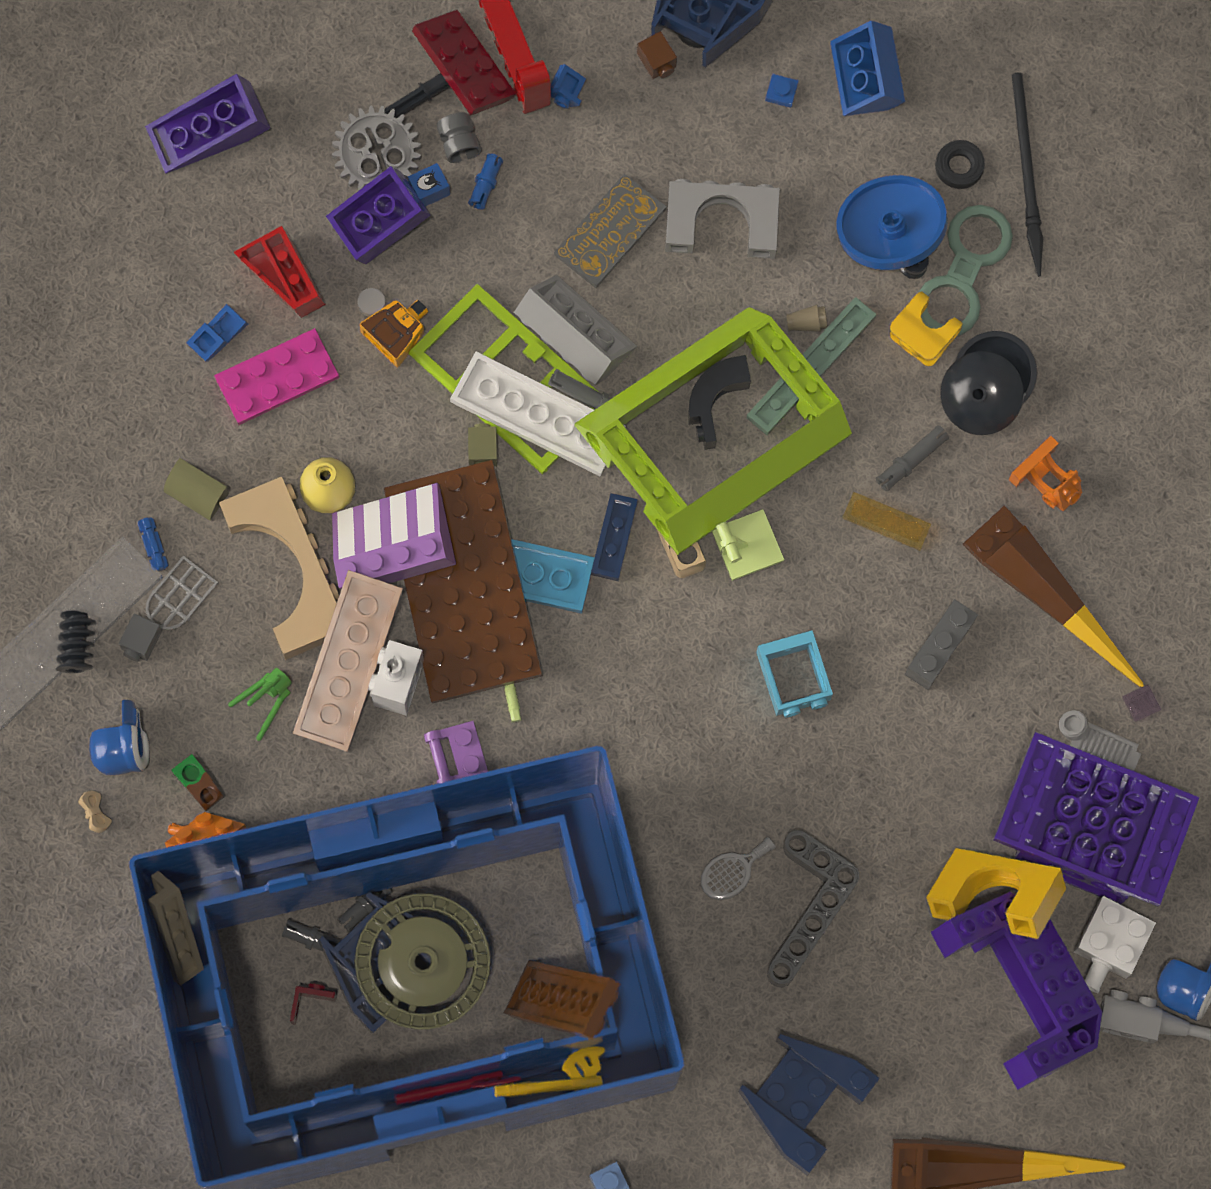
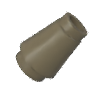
M817 304L792 314H787L788 330L821 332V329L828 327L825 306L818 307Z

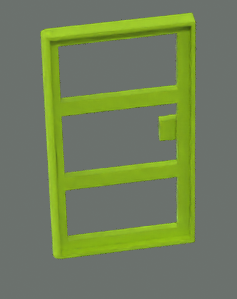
M478 284L408 353L453 394L463 374L455 380L425 352L478 300L508 327L482 355L494 360L518 336L527 344L522 353L535 364L542 357L553 367L539 383L552 388L553 386L548 385L552 374H555L554 371L558 369L560 372L596 390ZM479 417L484 423L490 424L491 427H496V434L542 475L560 458V456L550 451L543 457H540L517 435Z

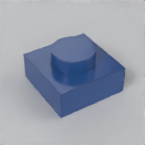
M772 74L765 101L791 108L799 80Z

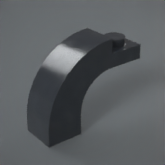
M746 355L727 358L715 363L699 377L694 385L689 401L688 424H700V426H696V436L698 443L703 442L704 450L716 448L717 439L711 409L717 399L729 392L750 389L751 379Z

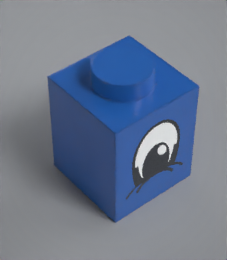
M438 163L408 176V183L425 207L450 196L449 184Z

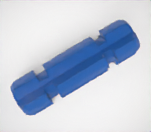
M146 517L139 520L138 527L140 533L144 534L141 537L148 558L151 557L149 562L152 570L159 572L168 568L166 556H162L164 550L157 531H154L156 529L154 519Z

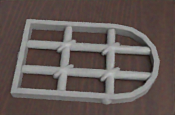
M182 556L150 594L146 602L148 619L154 622L153 618L166 605L172 611H170L171 614L164 623L160 625L161 629L173 630L179 628L186 621L190 620L191 615L216 587L218 582L204 572L202 568L196 566L185 556ZM185 560L191 567L179 580L172 573ZM196 569L203 576L190 589L184 583H186L185 580L191 572ZM170 578L175 582L173 584L175 586L163 598L157 594V591ZM208 578L214 584L201 597L197 594V589ZM179 587H182L187 591L186 596L177 607H174L169 603L170 598ZM154 596L159 600V605L150 614L149 603ZM193 596L199 602L186 616L181 612L183 610L181 608ZM176 614L184 619L177 625L166 627Z

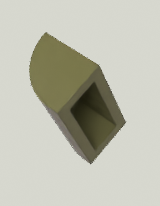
M181 458L178 459L172 468L163 490L167 495L210 521L220 508L219 502L225 500L229 495L227 486Z

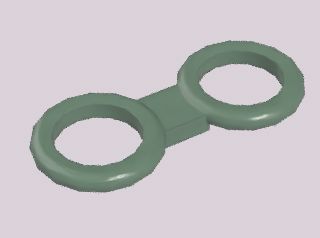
M984 205L968 206L955 215L950 222L947 233L949 246L956 255L947 275L934 277L927 281L919 290V292L922 291L929 296L934 290L949 286L957 288L964 293L968 299L969 313L961 321L963 326L958 336L971 330L979 318L981 306L979 296L973 288V283L980 268L991 266L1002 260L1010 250L1013 239L1011 225L1006 217L995 208ZM971 217H986L996 223L1002 237L1001 243L996 250L989 254L979 255L971 253L960 242L959 230L962 224ZM927 308L925 309L921 319L926 326L935 329L944 326L932 319Z

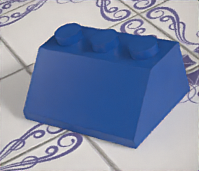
M871 20L830 41L843 116L888 111L905 102L892 27Z

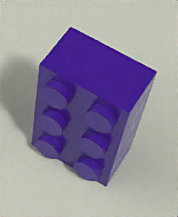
M392 166L326 215L355 260L365 265L431 216L402 172Z

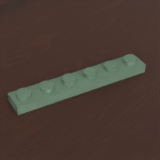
M855 297L802 355L818 375L822 377L871 324L877 314ZM781 377L747 414L746 418L768 436L798 403L799 398Z

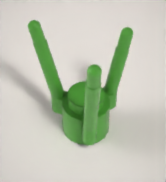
M275 668L270 674L266 673L261 680L228 703L229 707H233L260 687L262 688L247 702L248 706H252L265 693L273 698L276 695L279 696L256 737L257 741H261L283 701L290 694L287 688L292 682L281 670Z

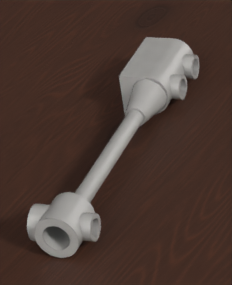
M1111 990L1110 996H1103L1100 1007L1102 1011L1101 1032L1152 1044L1158 1041L1159 1034L1189 1035L1211 1041V1028L1190 1024L1184 1019L1163 1011L1162 1008L1156 1007L1157 1000L1140 997L1138 1003L1127 1000L1128 993Z

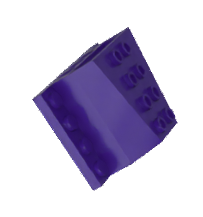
M1035 732L993 841L1016 849L1015 860H1024L1061 868L1066 884L1101 898L1104 896L1121 905L1129 896H1133L1159 906L1200 797Z

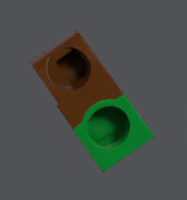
M192 754L171 770L173 775L204 811H207L224 798L212 782L211 777Z

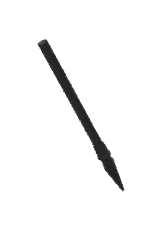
M1017 72L1012 74L1026 201L1025 225L1028 227L1027 239L1037 275L1041 277L1043 235L1040 226L1042 221L1036 200L1023 74Z

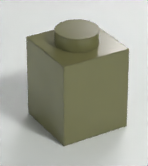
M486 423L468 427L469 466L493 460L494 465L497 466L496 427H491L490 424Z

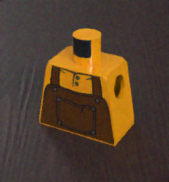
M395 300L359 324L360 332L398 368L408 356L409 351L424 335V326L419 320L428 313V310L419 300H416L407 309L399 301Z

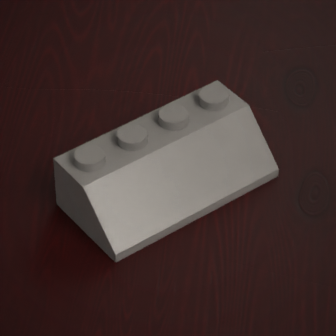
M557 275L531 287L514 311L521 318L524 325L532 328L541 336V339L546 344L558 351L566 362L576 367L586 380L595 385L605 380L637 348V345Z

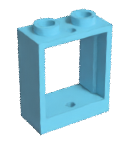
M812 630L757 647L756 653L776 716L784 714L785 718L792 717L801 713L800 709L811 706L812 710H816L828 705L827 701L831 700L833 693ZM807 649L821 693L782 704L768 660Z

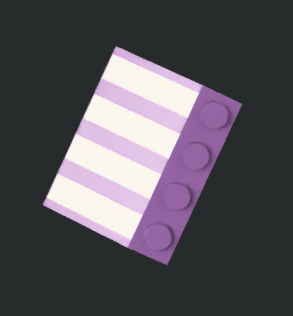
M438 483L332 513L333 561L340 589L343 587L348 570L386 583H392L456 565Z

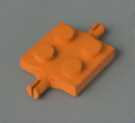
M203 812L196 816L187 826L176 823L170 824L168 833L174 836L165 842V846L168 848L244 830L246 825Z

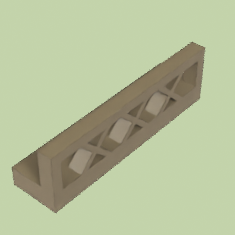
M158 871L151 876L156 895L148 901L173 980L181 986L204 970L180 889Z

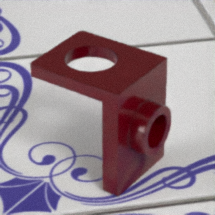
M309 983L308 988L296 986L290 1023L296 1025L301 996L336 1002V993L325 991V986Z

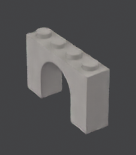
M687 179L670 181L665 252L692 254L695 221L698 215L709 206L727 204L737 208L747 220L749 227L747 257L775 259L780 188H773L769 184H760L757 187L746 186L740 182L724 185L716 181H704L703 183H692Z

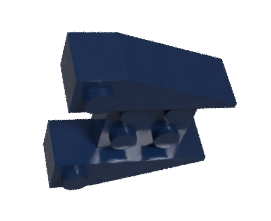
M657 0L651 25V36L662 31L665 26L705 47L702 55V66L706 68L761 22L773 0Z
M368 892L364 898L375 909L334 948L323 936L318 942L351 1013L370 1033H374L386 1019L380 1016L367 1003L360 991L354 966L355 949L366 923L388 902ZM407 912L402 913L405 920L416 918ZM396 918L387 923L391 930L399 924ZM383 930L378 934L371 953L372 975L377 987L383 983L378 969L379 950L387 949L391 945L390 939ZM419 953L418 955L429 966V957L424 953Z
M780 1034L776 1042L788 1050V1053L757 1094H754L744 1085L740 1087L738 1092L782 1157L807 1176L827 1149L805 1133L804 1129L827 1098L837 1088L860 1105L880 1078L857 1060Z

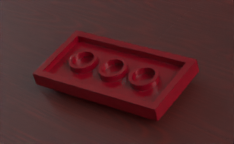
M458 9L415 24L412 29L413 34L470 116L508 102L515 97L516 92Z

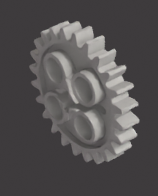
M371 105L367 114L359 108V117L357 118L350 113L348 116L350 124L341 121L340 125L344 132L335 131V136L340 141H333L332 147L339 149V151L333 152L332 158L340 159L335 164V169H344L340 174V178L349 176V187L358 183L359 191L382 173L376 153H370L372 151V143L365 131L367 128L372 132L376 147L378 149L383 148L381 149V159L386 169L392 166L401 171L407 179L408 176L412 175L408 171L409 169L417 170L418 165L412 162V160L420 159L421 155L414 152V150L419 149L421 143L413 142L418 137V133H409L412 123L403 124L405 115L402 114L396 119L394 117L395 109H392L389 114H385L384 106H381L379 112L375 113ZM381 127H386L391 131V136L382 139L378 137L376 131ZM355 137H361L365 140L366 145L361 149H357L351 145V140ZM396 152L400 154L402 160L398 164H391L387 160V155ZM366 162H371L376 166V171L372 174H366L362 171L361 166Z

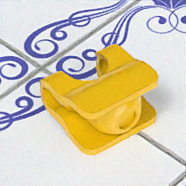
M921 291L913 297L891 323L890 338L925 366H933L958 336L963 323L954 317L944 326L937 329L926 326L922 322L921 316L928 306L929 296Z

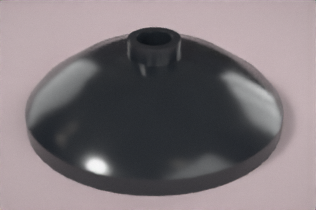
M988 331L971 338L961 348L956 360L966 354L978 351L993 352L1005 357L1020 373L1024 385V404L1034 391L1038 375L1036 359L1029 346L1019 337L1004 331ZM976 389L974 395L977 399H982L984 393L981 389Z
M987 351L972 352L957 359L946 371L940 390L941 403L947 417L959 429L974 435H989L1005 429L1016 419L1024 401V385L1016 367L1005 357ZM976 389H981L983 391L984 395L982 399H977L975 397L974 393Z

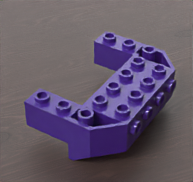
M1008 892L949 919L930 933L944 958L970 946L974 953L990 946L1041 1036L1040 1039L1026 1046L1027 1050L1003 1063L1014 1085L1019 1090L1042 1077L1058 1071L1098 1048L1102 1011L1050 919L1038 939L1011 934L1006 911L1016 894Z

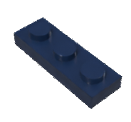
M610 493L591 571L592 576L619 581L638 499Z

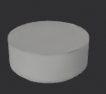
M375 288L363 290L357 300L360 312L368 317L386 305L383 293Z
M1072 710L1062 715L1059 720V729L1065 738L1075 741L1082 739L1087 734L1089 723L1083 713Z

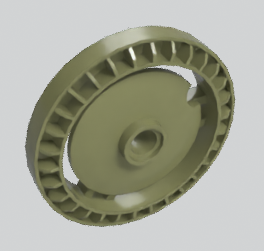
M413 894L400 897L386 904L366 923L355 949L354 966L361 993L367 1003L380 1016L391 1023L416 1030L434 1029L458 1020L479 1000L489 976L490 954L483 930L477 920L465 908L443 896ZM413 910H429L443 914L453 920L463 930L470 944H463L455 930L440 920L430 917H416L405 920L402 913ZM396 918L399 924L391 930L387 923ZM381 930L390 939L391 945L387 949L379 950L378 969L383 984L394 996L392 1003L381 994L375 984L371 969L373 945ZM472 949L473 961L467 962L466 950ZM419 953L426 954L430 959V965L426 970H420L415 966L414 960ZM473 967L471 978L465 991L449 1007L430 1014L414 1013L416 1006L435 1005L449 998L461 985L466 968ZM399 1001L409 1004L407 1011L397 1008Z

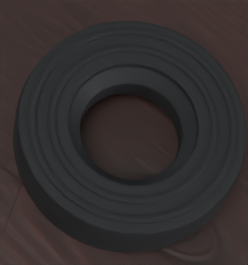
M954 140L944 145L938 152L935 161V169L939 179L945 185L954 189H966L975 185L981 179L985 168V160L981 150L975 144L966 140ZM955 156H964L969 160L971 167L968 172L958 174L950 168V160Z

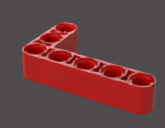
M478 0L480 8H483L486 17L484 18L488 28L494 33V43L499 55H503L505 62L503 65L508 77L513 80V89L516 92V97L523 104V113L527 114L550 106V77L543 60L534 61L510 0Z

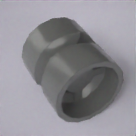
M465 112L454 113L438 121L436 124L441 141L445 142L443 148L450 163L462 162L459 151L465 150L467 159L475 158L480 154L481 147L477 135L472 133L474 126L470 114Z

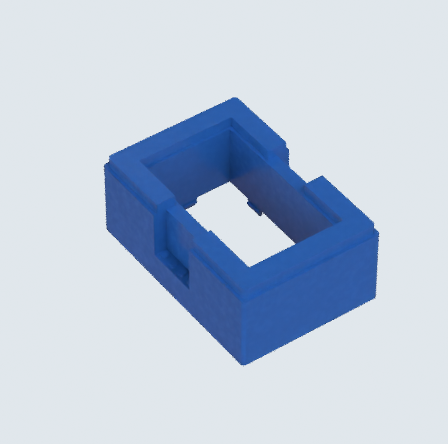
M601 746L590 747L133 856L129 862L197 1183L203 1189H275L389 1161V1149L502 1121H504L507 1132L670 1092L677 1086L684 1066V1060L607 753ZM559 848L589 973L608 977L620 983L617 989V1000L612 1007L608 1008L603 1018L605 1019L603 1029L598 1035H595L593 1040L574 1036L544 1043V1039L540 1038L507 1046L504 1048L505 1053L360 1089H354V1084L314 1093L315 1099L257 1113L218 929ZM158 871L180 889L204 970L181 986L173 980L148 901L156 895L151 876ZM596 1046L605 1048V1052L599 1057L601 1070L597 1073V1076L602 1078L601 1086L583 1090H564L509 1097H495V1086L464 1089L410 1103L396 1104L395 1094L404 1093L408 1090L437 1086L500 1070L503 1076L521 1077V1080L508 1084L571 1079L567 1073L562 1071L564 1062L571 1054L586 1047ZM585 1057V1060L587 1061L588 1065L591 1067L592 1065H591V1062H590V1060H589V1057ZM575 1064L581 1076L584 1077V1072L580 1069V1067L577 1064Z

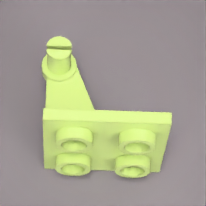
M764 510L728 523H720L712 531L732 581L784 562V557Z

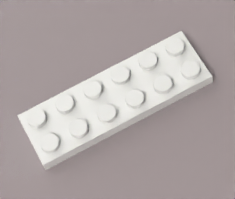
M475 352L450 398L451 403L601 476L606 467L605 463L574 426L577 421L594 411L593 409L485 355Z

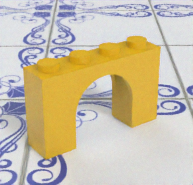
M955 848L926 898L932 917L949 920L964 913L972 899L985 889L995 886L1015 888L1018 892L1006 911L1011 934L1038 939L1063 896L1066 885L1061 868Z

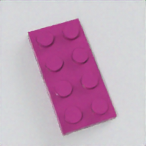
M314 328L214 375L238 425H241L338 379L339 374Z

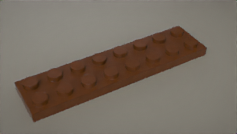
M528 960L504 1010V1014L514 1019L593 1040L595 1035H598L603 1029L605 1023L603 1018L608 1008L612 1007L617 1000V989L620 983L608 977Z

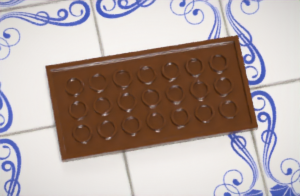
M493 460L385 487L384 492L387 498L438 483L456 565L404 579L418 646L423 652V668L431 703L447 701L542 677V669Z

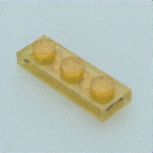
M853 492L842 518L919 551L931 526L926 521L856 492Z

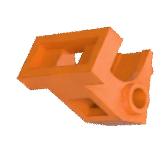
M1050 436L1011 473L1009 481L1015 487H1018L1025 479H1028L1043 494L1042 499L1049 507H1057L1064 511L1070 505L1075 504L1083 493L1080 484L1081 478L1077 470L1065 472L1054 462L1051 454L1056 450L1059 443ZM1049 471L1062 482L1055 489L1049 487L1042 480Z

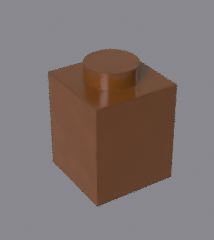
M661 31L637 43V55L652 79L659 76L660 78H666L674 72L677 56Z

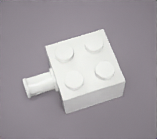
M389 640L387 648H381L377 660L379 672L378 675H372L368 687L374 706L407 716L423 668L424 659L421 649Z
M1104 896L1098 901L1074 950V953L1092 962L1085 982L1090 991L1094 993H1099L1108 971L1125 979L1132 974L1156 922Z

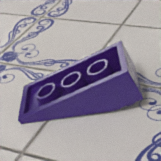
M237 73L145 126L166 174L248 142L270 129L250 81ZM154 129H157L159 133V136L171 161L170 165L167 162V159L157 139Z

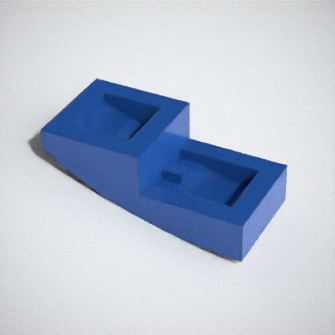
M226 304L208 324L204 323L186 343L203 360L208 362L235 338L248 323Z

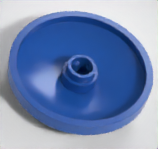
M903 175L884 176L859 186L845 199L837 215L838 237L847 255L861 265L879 270L901 269L924 260L940 245L948 224L945 203L938 191L923 180Z

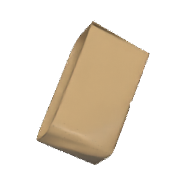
M657 530L677 577L685 578L705 569L706 560L698 542L692 545L697 551V559L691 564H683L679 561L672 547L669 549L668 542Z

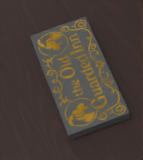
M623 174L556 249L554 256L597 288L665 212L667 206L626 174Z

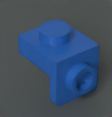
M566 64L560 65L550 85V96L554 98L555 104L568 109L569 107L580 106L581 100L577 97L586 78Z

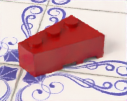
M283 226L233 252L242 263L301 318L326 305L290 235Z

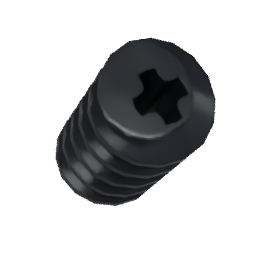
M81 611L61 612L60 617L64 621L60 622L59 628L63 632L58 635V639L63 643L57 646V650L61 654L56 657L57 663L60 664V666L55 668L56 671L83 673L86 670L93 669V666L85 663V660L94 658V655L86 652V649L95 646L93 642L87 641V637L95 636L96 633L89 630L88 626L96 625V620L90 619L87 613Z

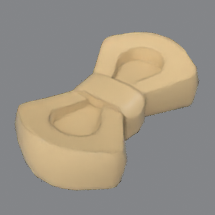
M87 791L82 794L78 803L86 810L85 817L89 819V829L101 833L109 828L112 820L101 812L99 807L101 794L96 791Z

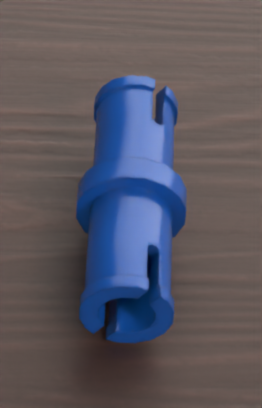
M489 153L486 155L482 170L476 175V185L468 201L470 206H473L474 202H476L474 205L476 209H485L489 194L496 187L497 181L495 179L503 163L501 157L496 161L498 156L496 154Z

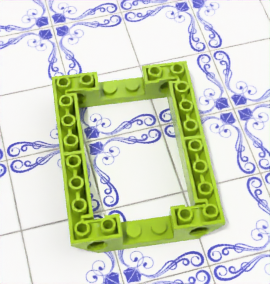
M750 307L577 421L574 425L605 465L610 468L615 464L646 502L643 510L644 514L677 555L714 531L718 524L727 522L852 434L841 402L773 318ZM745 342L751 349V354L760 365L769 361L799 398L795 408L805 420L808 419L810 422L687 506L623 425L741 347Z

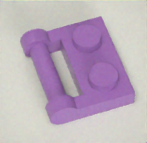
M473 721L424 734L426 744L430 745L439 779L437 784L488 772ZM449 739L458 775L450 776L440 740Z

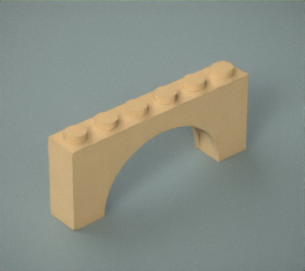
M279 477L219 502L231 534L242 531H259L272 535L290 548L301 565L303 589L300 601L290 617L279 626L273 628L283 656L287 660L323 645L339 594L334 583L329 585L325 575L329 574L324 559H317L314 550L318 549L313 534H306L303 525L307 524V520L302 509L296 510L292 500L297 498L291 483L285 485L283 478Z

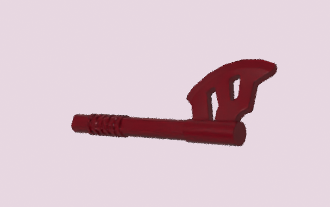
M500 1070L472 1076L469 1079L408 1090L404 1093L395 1094L396 1104L410 1103L469 1088L475 1089L508 1084L521 1080V1077L503 1076Z

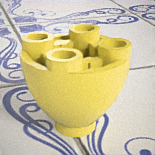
M332 457L319 458L312 461L304 469L300 478V493L303 501L310 509L320 513H334L351 503L355 493V480L351 470L342 461ZM327 475H331L328 480H322L320 478V476L326 477Z

